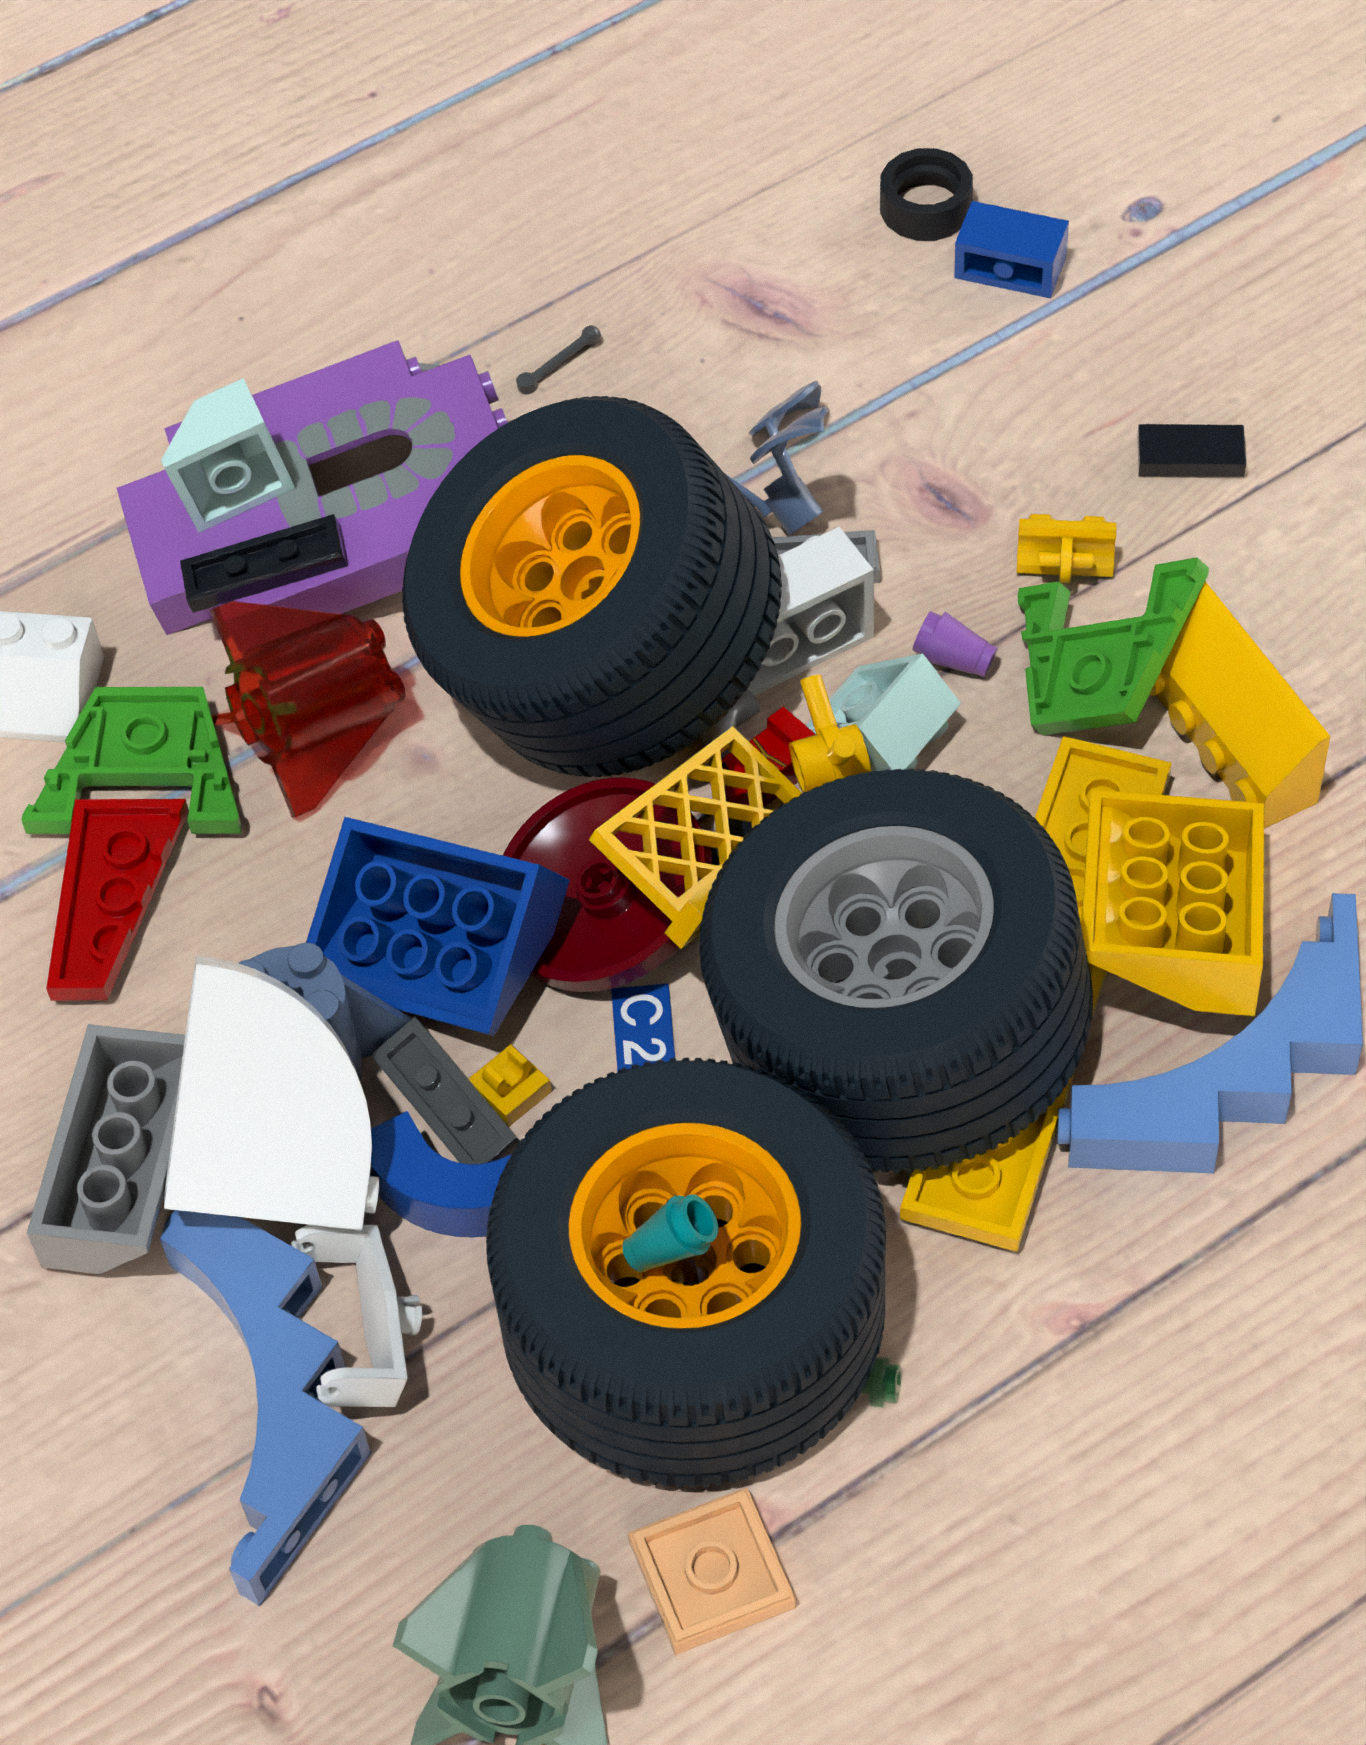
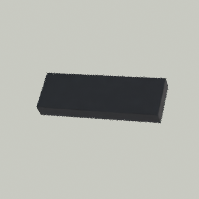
M335 514L180 560L186 599L193 613L348 566L340 525Z

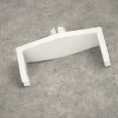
M306 1225L295 1232L296 1241L291 1242L292 1247L312 1257L315 1262L356 1263L364 1335L373 1368H337L320 1376L322 1385L316 1387L318 1399L323 1404L334 1407H396L408 1379L402 1334L417 1335L419 1333L422 1321V1306H419L420 1298L417 1295H410L409 1297L397 1296L377 1225H363L362 1230Z

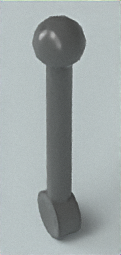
M593 325L586 326L582 330L580 338L533 373L525 372L520 374L516 379L518 391L522 394L533 393L537 389V382L587 344H597L601 337L598 327Z

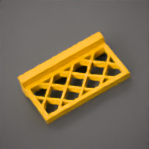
M732 726L598 827L591 835L589 841L672 921L665 934L682 949L700 934L702 915L709 891L712 889V883L717 878L718 871L722 869V865L728 859L731 851L735 850V846L743 840V837L730 835L728 818L751 822L753 828L774 811L763 808L761 792L775 794L784 804L790 802L795 797H799L802 792ZM728 749L745 765V773L722 769L721 753ZM687 779L710 782L712 799L689 795ZM724 785L747 789L749 806L726 802ZM653 805L677 808L678 825L654 821ZM690 811L714 815L716 832L692 828ZM619 831L642 835L644 852L628 850L614 835ZM656 838L679 841L682 859L657 855ZM694 844L718 848L720 865L696 862ZM659 871L684 875L685 893L677 898L660 881Z

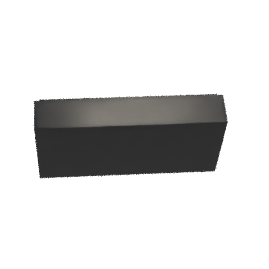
M1138 424V476L1244 477L1245 475L1244 425Z

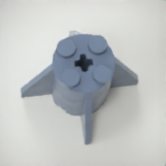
M305 942L296 946L271 949L251 959L238 962V964L254 968L279 980L309 1002L331 1025L344 1044L355 1066L359 1081H361L363 1075L362 1058L371 1056L373 1052L412 1019L341 975L334 962L325 957L321 948L313 943Z

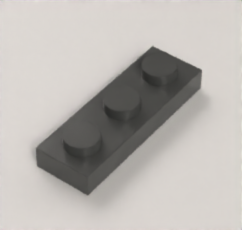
M413 1017L371 1054L372 1058L459 1163H490L512 1154L514 1149L517 1148L520 1142L518 1136L416 1017Z

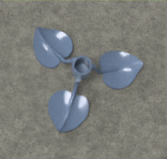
M818 381L803 386L785 401L773 407L749 431L750 436L753 437L766 427L770 438L750 457L751 462L755 464L765 455L772 452L782 473L781 477L763 489L769 498L765 501L728 476L760 511L763 517L773 512L788 535H791L823 512L804 482L798 477L786 449L787 442L790 439L814 432H824V417L828 409L826 406L819 407L821 386ZM817 408L800 416L785 429L778 431V426L785 415L801 409Z

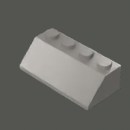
M88 1024L27 1230L28 1238L41 1267L102 1274L148 1253L165 1192L185 1035Z

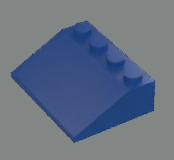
M344 817L306 942L320 947L323 955L334 962L341 975L397 1010L494 1036L554 935L570 879L539 864Z

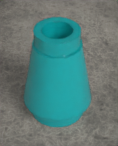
M692 1194L686 1197L681 1195L673 1196L633 1232L631 1236L623 1241L624 1257L635 1271L643 1273L649 1269L704 1254L718 1235L717 1219L711 1207L701 1197Z

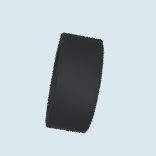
M917 148L903 152L887 163L880 175V214L890 229L900 236L916 241L939 240L952 236L961 229L973 198V174L966 162L951 152L937 148ZM920 184H933L946 188L954 195L946 201L936 204H917L905 200L899 194L909 187Z

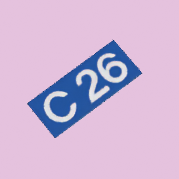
M669 983L611 988L617 1073L622 1068L630 1069L631 1065L638 1064L643 1066L644 1062L650 1061L652 1064L662 1059L663 1062H669V1059L675 1058Z

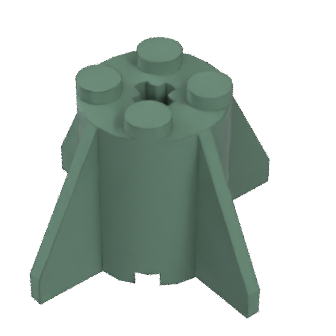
M535 1525L518 1526L514 1530L513 1536L504 1535L490 1539L476 1547L473 1553L399 1622L393 1647L439 1676L437 1685L416 1722L410 1745H434L461 1732L478 1740L493 1744L496 1732L507 1735H518L515 1745H607L595 1668L598 1648L591 1616L601 1573L599 1566L593 1561L581 1558L571 1550L553 1542L550 1532Z

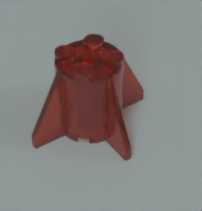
M231 601L210 609L230 664L226 667L225 674L234 673V684L225 687L229 708L211 715L214 726L235 723L248 746L256 742L259 743L266 754L258 758L263 763L271 765L292 818L314 810L384 720L393 713L395 704L405 700L404 684L399 675L391 670L383 651L386 647V639L382 628L374 619L362 622L359 618L351 615Z

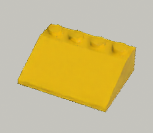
M1091 789L1081 924L1088 963L1194 1011L1255 1016L1263 968L1264 803Z

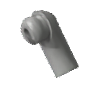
M748 689L734 707L711 730L703 734L701 741L704 747L732 726L736 728L760 712L757 699ZM728 749L721 753V760L731 753Z

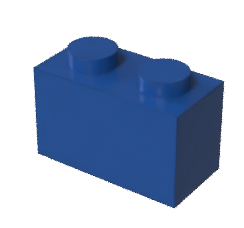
M972 201L955 242L954 278L1051 299L1067 257L1069 221Z

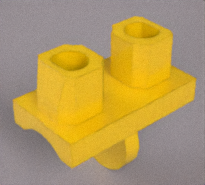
M1031 514L1028 519H1019L1016 573L1059 575V582L1061 584H1070L1071 575L1113 577L1117 523L1106 522V519L1102 516H1084L1080 521L1055 520L1050 514Z

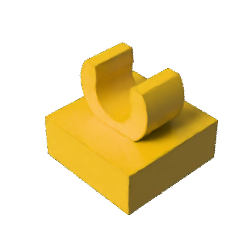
M512 1044L469 1077V1080L509 1127L552 1092L550 1079Z

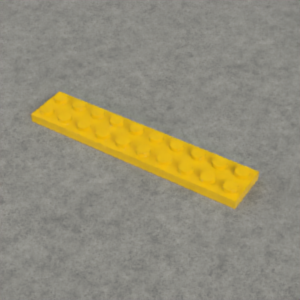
M1063 736L1035 819L1044 827L1064 857L1072 877L1080 923L1082 924L1090 790L1164 795L1171 774L1172 762ZM1088 963L1093 988V1018L1107 971ZM1074 1074L1069 1079L1067 1086L1063 1088L1060 1096L1056 1097L1055 1102L1047 1107V1111L1043 1115H1039V1118L1034 1123H1029L1027 1129L1020 1130L1016 1137H1010L1008 1142L1004 1144L999 1143L997 1148L994 1150L988 1149L983 1155L976 1154L975 1158L971 1160L963 1159L962 1163L959 1164L952 1162L950 1163L951 1166L945 1167L942 1165L934 1170L931 1167L921 1172L919 1169L914 1170L900 1206V1219L1017 1252L1057 1130L1058 1108H1064Z

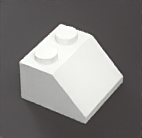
M0 611V737L65 742L97 686L104 661L103 651L92 618Z

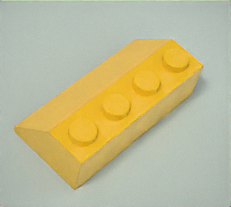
M1205 581L1149 695H1156L1168 710L1174 728L1182 735L1187 734L1197 747L1205 768L1211 774L1217 773L1228 787L1232 801L1264 803L1265 829L1318 803L1331 736Z

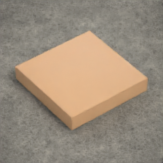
M747 1487L628 1532L630 1546L675 1655L796 1608V1599Z

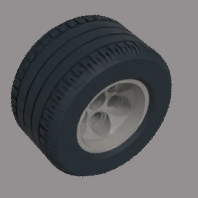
M886 769L859 773L822 784V786L812 788V790L800 794L799 797L791 799L790 802L781 805L779 809L771 812L770 816L763 818L760 824L755 825L751 832L747 833L743 840L735 846V850L731 851L728 859L723 863L722 869L718 871L717 878L712 883V889L709 891L708 899L705 903L700 928L699 954L702 976L732 1063H740L742 1067L746 1065L752 1066L753 1070H764L767 1075L770 1073L777 1075L778 1079L787 1080L790 1085L798 1086L801 1091L809 1093L811 1098L817 1099L850 1132L873 1172L879 1169L884 1173H888L891 1170L894 1173H901L902 1170L913 1172L916 1169H919L921 1172L926 1171V1168L929 1167L932 1170L938 1169L942 1165L948 1167L951 1166L950 1163L952 1162L959 1164L966 1158L971 1160L975 1158L976 1154L983 1155L986 1153V1150L997 1148L999 1143L1004 1144L1008 1142L1010 1137H1016L1020 1130L1027 1129L1029 1123H1034L1039 1118V1115H1043L1047 1111V1107L1055 1102L1056 1097H1059L1063 1088L1067 1086L1083 1055L1092 1021L1093 988L1076 893L1070 871L1053 839L1035 817H1032L1020 804L1015 803L1013 799L1006 797L1000 791H995L992 787L984 786L983 783L978 781L973 782L969 778L950 775L946 772L939 773L934 770L926 771L925 769Z

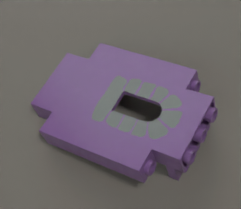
M399 340L252 395L293 481L295 489L198 533L166 470L117 487L150 607L166 635L220 615L221 621L239 653L402 591L404 568L409 548L419 520L431 497L452 468L474 446L489 434L508 423L502 408L492 411L490 404L499 401L489 372L486 371L478 374L471 354L422 372L416 356L406 360ZM182 422L164 428L169 445ZM389 435L404 436L412 442L411 453L403 464L319 497L309 465ZM335 514L340 525L348 563L347 567L195 613L192 612L186 599L180 560Z

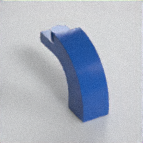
M408 1111L371 1128L372 1153L370 1176L379 1177L378 1196L388 1207L405 1220L428 1231L454 1237H486L491 1202L502 1171L511 1154L484 1164H463L451 1161L436 1153L426 1143Z

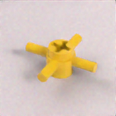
M816 674L801 679L800 683L816 735L789 742L792 765L802 793L836 779L846 778L847 776L859 773H869L871 765L862 734L856 724L838 728L822 675Z

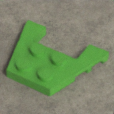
M1198 557L1156 564L1144 615L1063 629L1070 591L1064 585L1057 581L1019 588L1017 594L1018 605L1024 610L1026 630L1021 631L1022 641L1028 645L1030 667L1025 669L1031 726L1042 735L1136 723L1208 576L1209 567Z
M95 687L65 739L66 750L55 769H48L44 776L46 785L34 806L28 804L21 820L26 834H70L75 799H81L82 790L86 786H192L188 813V824L191 834H241L242 825L204 687Z

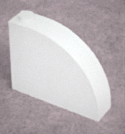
M196 956L165 1184L164 1209L362 1230L364 1213L374 1214L376 1211L379 1177L370 1176L372 1139L369 1112L355 1066L344 1044L331 1025L309 1002L279 980L254 968L232 961Z

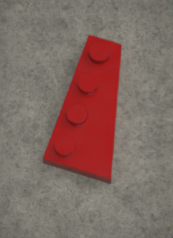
M75 799L46 986L51 1001L109 999L188 816L189 809L186 799Z

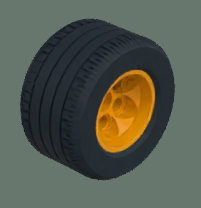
M587 396L552 403L517 417L485 437L452 468L428 502L414 533L404 568L402 609L411 645L430 677L512 750L528 761L558 773L578 777H607L630 773L634 770L638 771L645 766H652L656 762L659 763L665 758H669L677 752L679 753L686 746H690L701 738L703 734L711 730L734 707L750 686V682L755 678L770 648V642L774 637L777 619L780 614L782 581L776 546L761 514L686 429L668 415L644 403L618 397Z
M676 1058L669 1059V1062H663L662 1059L652 1064L650 1061L644 1062L643 1066L638 1064L631 1065L630 1069L622 1068L616 1074L611 1072L605 1078L599 1077L594 1080V1083L589 1082L585 1084L583 1089L574 1090L572 1096L567 1095L562 1098L561 1103H556L552 1106L551 1111L544 1113L542 1119L537 1120L533 1128L527 1131L525 1138L520 1140L502 1171L489 1211L486 1253L505 1354L513 1378L530 1408L560 1441L573 1451L576 1450L583 1458H587L593 1464L598 1463L601 1468L609 1469L617 1475L622 1473L625 1478H635L640 1482L647 1480L650 1484L654 1485L661 1483L663 1486L669 1487L670 1484H676V1487L689 1485V1488H696V1485L702 1484L703 1487H709V1484L720 1486L722 1482L727 1481L731 1484L735 1483L738 1479L744 1481L748 1480V1476L753 1475L757 1477L764 1471H773L775 1466L781 1467L787 1461L796 1459L797 1454H804L810 1447L815 1446L819 1439H823L829 1431L836 1427L838 1421L844 1418L858 1399L872 1373L883 1338L886 1267L884 1207L873 1171L853 1136L839 1122L838 1118L830 1113L828 1108L822 1106L817 1099L811 1098L810 1094L806 1091H801L794 1084L790 1085L785 1079H778L777 1075L771 1073L767 1075L764 1070H753V1067L748 1065L742 1067L740 1063L736 1062L728 1064V1061L725 1060L716 1062L715 1059L710 1058L707 1061H702V1058H695V1060L683 1058L676 1061ZM692 1194L701 1197L711 1207L716 1219L728 1222L726 1225L718 1228V1235L711 1242L706 1253L649 1269L643 1273L635 1271L627 1263L623 1254V1241L631 1236L671 1197L676 1195L686 1197ZM749 1263H758L766 1267L756 1273H745L739 1270L743 1265ZM624 1277H635L640 1280L635 1285L629 1287H619L614 1284L617 1280ZM693 1281L696 1282V1285L686 1286L683 1283Z

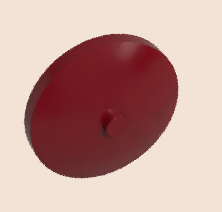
M619 777L595 780L571 788L554 797L532 814L516 832L505 849L503 856L539 864L570 879L554 935L530 974L539 981L567 991L594 992L608 990L635 981L650 973L679 949L665 934L672 921L589 841L591 835L598 827L653 787L655 783L637 778ZM653 805L654 821L678 825L677 808ZM691 812L692 828L703 830ZM622 831L614 835L628 850L644 852L642 835ZM656 838L657 855L682 859L679 841ZM694 844L696 862L713 865L710 847ZM659 871L660 881L677 898L685 893L684 875Z

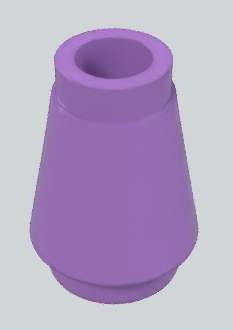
M932 611L926 616L912 648L914 652L923 653L932 664L971 674L975 673L982 677L986 676L998 650L997 647L989 644L988 641L947 612H944L941 616Z

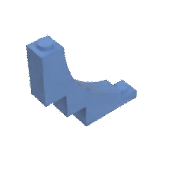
M1332 893L1328 915L1318 916L1316 942L1302 941L1294 965L1277 994L1243 1031L1221 1047L1191 1063L1162 1074L1134 1081L1104 1085H1072L1070 1108H1058L1057 1144L1068 1145V1168L1214 1174L1219 1147V1121L1285 1124L1292 1094L1291 1073L1356 1075L1363 1046L1356 894Z
M175 1210L167 1219L160 1237L169 1265L194 1282L219 1306L232 1322L248 1349L255 1373L258 1402L256 1441L250 1470L240 1502L249 1525L257 1531L255 1533H247L240 1540L232 1554L229 1571L238 1593L260 1606L371 1452L364 1428L323 1404L318 1399L316 1387L322 1385L320 1376L330 1370L346 1368L338 1341L299 1319L322 1288L315 1260L241 1217Z

